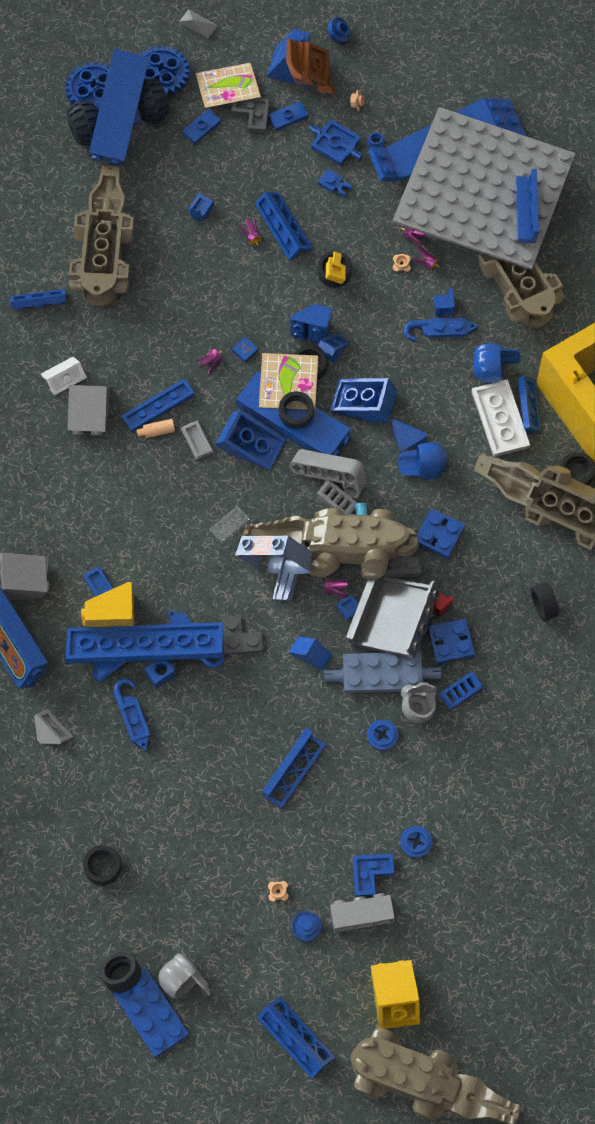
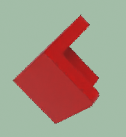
M440 592L439 599L436 600L433 607V613L438 618L441 617L453 605L454 598L452 596L446 598Z

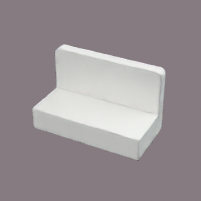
M74 357L41 374L54 395L69 388V385H74L87 378L80 362Z

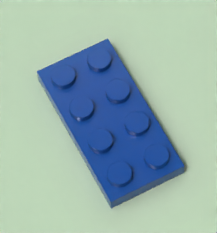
M145 966L141 968V977L135 987L123 993L112 992L154 1058L189 1036L188 1031Z

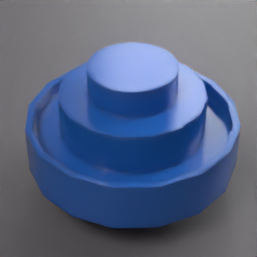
M336 17L328 23V34L334 42L342 44L349 40L350 28L344 19Z
M303 911L294 917L292 932L300 941H313L320 935L321 921L315 913Z

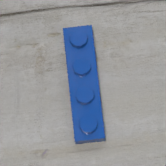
M184 378L121 416L122 420L131 433L143 427V425L150 423L195 396V392Z

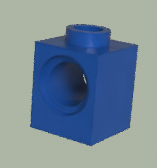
M156 660L144 668L145 675L156 689L175 677L176 667L171 660ZM159 669L166 670V673L163 675H159L156 672Z

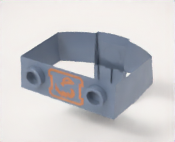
M242 536L236 556L257 569L261 555H274L268 565L269 573L279 574L273 600L292 601L298 574L310 573L312 551L290 536Z

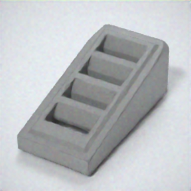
M329 480L317 492V499L330 508L340 509L345 515L352 514L356 509L355 505L358 504ZM328 489L331 490L330 493L326 496L325 493L328 491ZM334 494H337V497L332 501L331 498ZM343 498V502L338 506L337 503ZM350 503V506L344 511L345 505Z

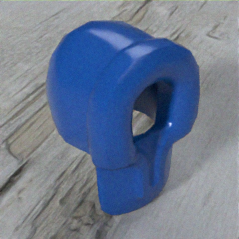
M495 343L482 344L474 350L473 373L481 382H500L503 375L502 366L519 363L521 361L520 351L516 349H502L499 344Z
M435 442L420 444L416 450L401 452L398 455V466L402 475L418 476L426 480L441 476L447 464L445 448Z

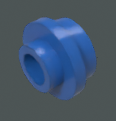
M373 132L367 138V145L370 148L383 147L385 144V138L379 132Z

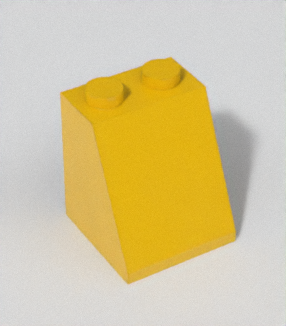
M127 582L85 601V609H81L83 627L134 626L132 582Z
M401 960L393 963L372 965L371 977L379 1027L389 1029L420 1024L419 996L412 961Z

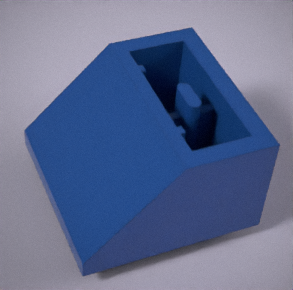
M313 304L292 315L290 319V335L298 340L309 339L313 343L319 344L321 339L329 335L332 325V308Z

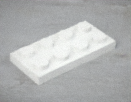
M508 379L472 388V394L493 457L530 448V443Z

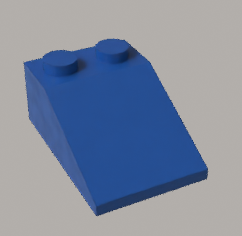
M389 378L339 379L330 411L370 422H389L397 389Z
M238 410L231 413L215 445L227 453L270 471L286 438L245 412Z

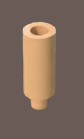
M172 419L145 424L143 428L137 429L138 437L145 435V438L175 432Z

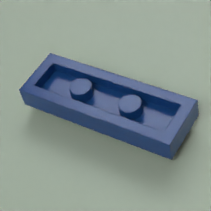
M65 289L10 296L11 309L15 308L16 310H23L29 306L40 308L45 306V304L61 305L63 302H66Z
M522 376L518 378L524 430L539 433L542 432L536 381Z

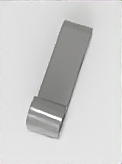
M300 449L290 463V469L296 474L342 483L344 492L351 498H358L367 483L364 466L355 459Z

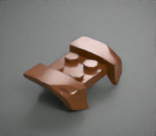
M287 39L286 63L295 82L298 85L311 86L314 83L317 84L319 93L336 94V88H334L330 80L329 50L310 42H296L292 39Z

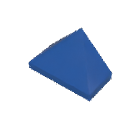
M393 419L391 429L399 450H408L427 442V433Z
M127 661L94 662L92 676L101 682Z

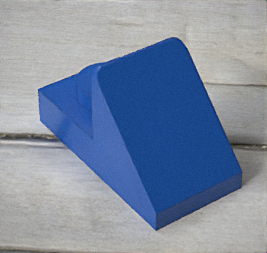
M335 333L321 339L318 346L322 348L321 350L326 355V358L335 363L350 345V342Z

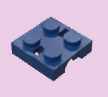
M430 509L417 534L419 546L449 559L457 539L465 528V524ZM443 521L447 523L446 526L441 525Z
M466 618L428 626L427 630L436 665L445 664L456 658H474L475 653ZM466 636V640L460 641L459 637ZM442 641L441 645L436 646L435 642Z

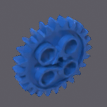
M156 45L154 50L148 48V53L142 51V56L149 57L144 79L153 78L159 80L167 98L169 93L175 96V90L181 92V87H186V82H189L190 66L187 63V57L183 58L182 52L178 54L177 48L171 51V46L164 49V45L161 46V49H158Z
M91 61L90 66L84 63L83 68L78 65V71L72 70V75H68V81L65 82V92L70 105L77 101L85 100L93 102L96 106L95 99L103 96L106 83H103V81L107 79L109 68L107 63L101 66L100 61L97 65H94L93 61Z

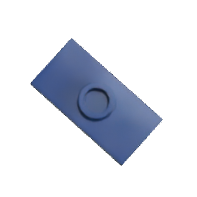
M299 101L268 114V118L274 129L278 131L308 118V114Z
M208 109L183 130V134L196 144L221 123V120Z

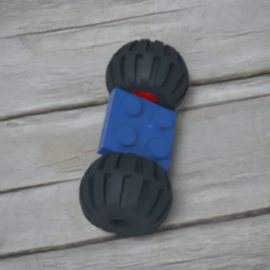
M153 78L144 79L133 126L140 124L141 119L146 123H157L165 119L169 114L168 99L159 80ZM102 97L95 99L96 106L93 102L84 100L75 102L67 109L66 115L70 130L75 141L80 145H91Z

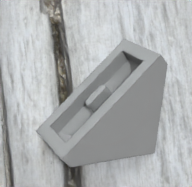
M189 9L179 21L180 24L207 39L218 27L215 23Z
M48 709L34 716L37 740L40 744H62L73 738V735Z

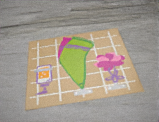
M251 63L195 73L205 108L261 97Z
M262 353L259 407L279 408V402L284 395L289 392L299 391L309 395L315 410L318 356ZM292 401L287 404L285 409L307 410V406L301 401Z

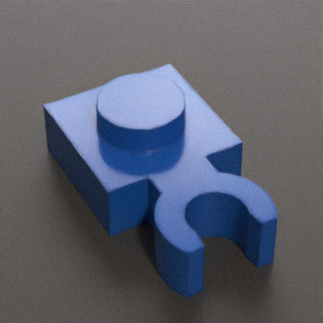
M327 169L318 181V185L331 193L337 190L342 197L346 196L342 189L351 190V185L346 182L342 183L343 177L330 169Z

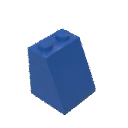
M293 29L276 46L267 77L297 84L286 63L287 39H292L296 42H310V33Z

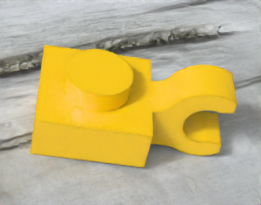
M334 251L333 257H329L326 263V279L340 284L345 281L346 268L345 265L341 264V253Z

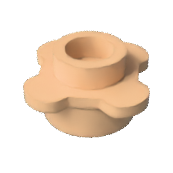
M360 90L352 93L350 99L351 107L357 108V111H360L361 106L364 105V96L360 94Z
M399 254L393 257L394 271H410V256Z
M285 881L270 882L268 884L270 889L269 900L272 902L280 899L286 901L288 899V894L286 893L288 884Z

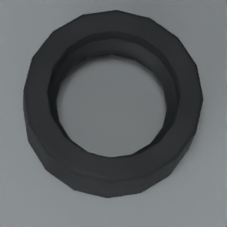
M330 251L326 252L319 259L317 274L319 280L324 285L337 288L345 285L351 278L352 263L346 254L335 251L341 253V263L346 266L345 281L340 284L326 279L324 266L328 262L329 257H333L334 252Z
M307 345L295 351L293 355L318 356L320 367L317 370V380L324 376L327 369L326 355L320 348Z
M299 391L289 392L284 395L279 402L278 408L280 420L291 429H301L309 425L314 416V404L309 395ZM292 401L303 402L307 406L306 416L298 420L289 418L285 412L287 404Z
M573 452L566 455L562 459L560 466L566 468L573 461L584 463L588 468V475L585 479L577 481L590 485L595 476L593 459L582 452Z
M547 582L532 586L530 589L531 598L539 617L543 621L557 617L559 615V607L550 585Z
M95 846L84 856L83 868L85 875L89 881L96 885L104 886L111 884L121 873L122 865L119 854L109 846ZM99 854H107L114 861V869L109 875L104 877L95 875L90 867L92 859Z
M118 952L104 961L100 969V975L110 991L123 993L131 990L139 982L141 968L132 954ZM123 965L131 966L130 971L123 978L118 980L110 979L112 973L118 967Z

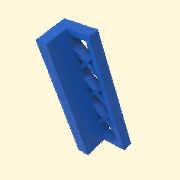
M531 169L529 177L516 176L517 243L536 244L539 233L537 169Z
M264 192L254 204L288 260L295 259L300 252L312 251L314 249L281 194L279 192Z
M308 728L304 730L262 790V796L280 808H283L326 746L325 743L313 736V731ZM310 741L320 746L316 752H307L306 746ZM306 757L307 766L297 769L295 763L297 759ZM295 773V783L286 785L284 779L286 775ZM284 789L285 797L282 802L272 797L276 790Z
M281 997L268 1004L257 1017L311 1079L336 1058ZM278 1005L284 1013H280L275 1006ZM290 1022H294L297 1028H294ZM304 1037H307L311 1041V1044L307 1043L304 1040ZM318 1052L322 1053L327 1059L323 1060L318 1055Z

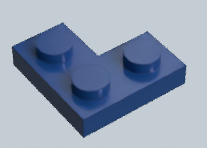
M393 854L353 856L355 897L375 895L374 876L394 875Z

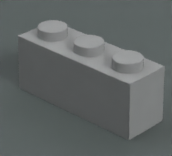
M385 893L375 894L373 898L368 899L356 897L353 899L354 901L350 902L338 900L330 905L334 933L394 923L395 919L391 896H385Z

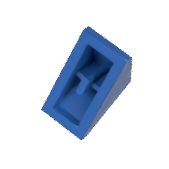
M299 636L289 651L291 655L322 671L332 656L316 639Z

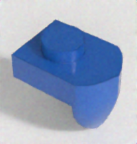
M198 193L191 206H188V212L194 220L203 221L215 203Z

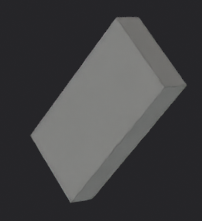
M198 420L181 427V431L196 460L213 454V450Z

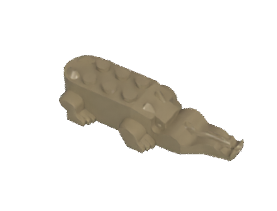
M102 165L99 181L89 194V211L75 214L74 238L79 242H83L82 258L78 257V259L70 261L69 287L73 291H82L85 301L96 307H103L113 303L118 293H126L129 290V264L122 261L123 244L133 242L134 217L124 213L125 195L120 187V166Z
M483 253L477 255L483 275L486 278L493 277L504 294L506 313L511 321L515 323L521 321L527 327L532 328L543 327L550 322L553 317L554 306L564 301L563 285L556 274H543L536 261L532 270Z
M484 453L478 457L475 472L495 483L506 498L526 506L524 510L526 511L525 520L538 526L549 525L552 521L576 531L575 539L578 540L577 544L589 550L595 547L594 488L572 479L571 472L561 466H548L543 472H539L535 467L524 462L504 461L487 456Z
M378 1027L375 1028L371 1037L365 1038L358 1043L351 1054L350 1059L356 1075L354 1088L364 1096L378 1101L379 1097L382 1098L387 1091L414 1101V1113L432 1122L440 1119L445 1111L467 1121L491 1119L506 1124H515L521 1109L519 1104H515L497 1095L482 1080L474 1076L458 1074L459 1070L457 1068L459 1065L456 1064L458 1060L444 1051L435 1050L429 1057L401 1046L400 1038L395 1036L393 1032Z

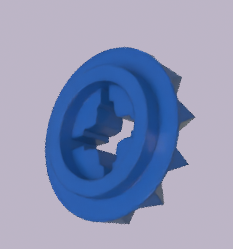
M377 720L367 730L368 742L373 748L380 751L389 750L398 740V730L388 720ZM387 729L386 737L388 739L382 738L378 741L379 734L377 732L383 733Z
M412 826L403 832L400 846L404 853L410 857L420 858L427 855L430 851L432 837L425 828ZM420 835L419 842L422 844L417 845V847L413 849V842H410V840H415L416 837Z

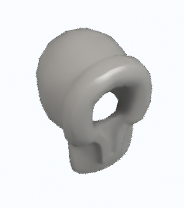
M419 683L415 686L405 685L401 689V697L403 698L402 712L409 721L421 724L432 718L436 709L435 696L437 687L428 683Z
M182 953L176 954L159 972L160 986L174 999L184 996L196 984L208 996L211 994L209 984L203 979L194 964Z

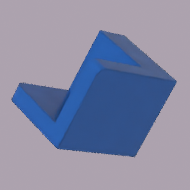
M449 288L448 295L434 296L435 316L454 315L453 288Z

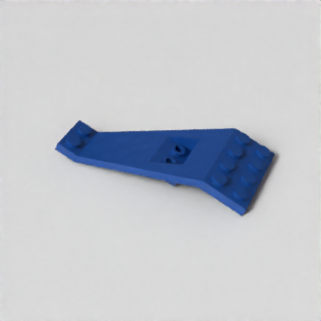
M482 98L456 112L526 136L510 99ZM431 125L386 148H370L368 152L380 181L410 179Z

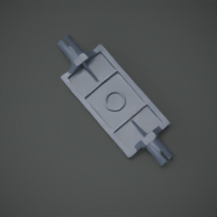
M417 652L414 659L389 653L343 654V668L341 670H324V683L342 682L344 684V693L401 692L405 685L415 686L423 683L424 679H441V667L424 668L422 666L421 652Z

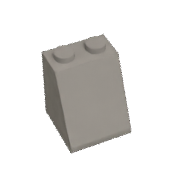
M69 385L68 430H72V434L83 435L84 431H91V435H102V432H107L110 387Z
M0 553V588L9 601L42 598L49 591V582L46 576L48 564L46 563L45 556Z

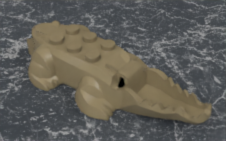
M327 508L315 512V518L309 520L300 516L285 517L283 520H276L275 522L246 524L243 536H290L312 551L311 568L308 574L315 577H326L335 572L341 563L360 565L363 578L379 579L385 574L389 559L396 558L397 556H411L419 547V540L415 531L394 521L395 515L388 509H375L371 515H345L340 509ZM408 539L410 540L408 545H402Z

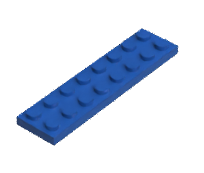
M223 622L67 628L66 664L223 658Z

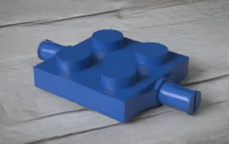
M331 119L321 129L314 124H311L309 127V131L317 135L311 144V149L341 166L350 156L355 157L359 161L363 157V153L355 150V147L361 141V136Z

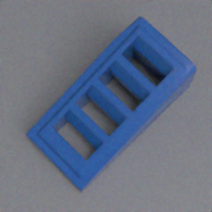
M470 672L439 693V696L446 707L451 710L481 692L483 686L475 674ZM468 681H471L474 685L473 689L469 685ZM462 685H464V687L468 691L467 693H465L462 689ZM455 689H457V691L461 695L460 698L454 692ZM448 693H450L453 699L455 700L453 703L447 696Z

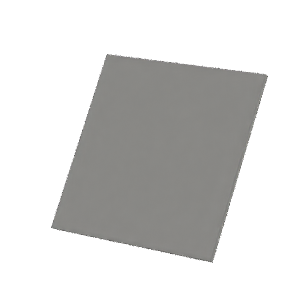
M439 107L392 222L532 270L575 153ZM531 169H537L538 237L536 244L517 243L516 176L529 177Z

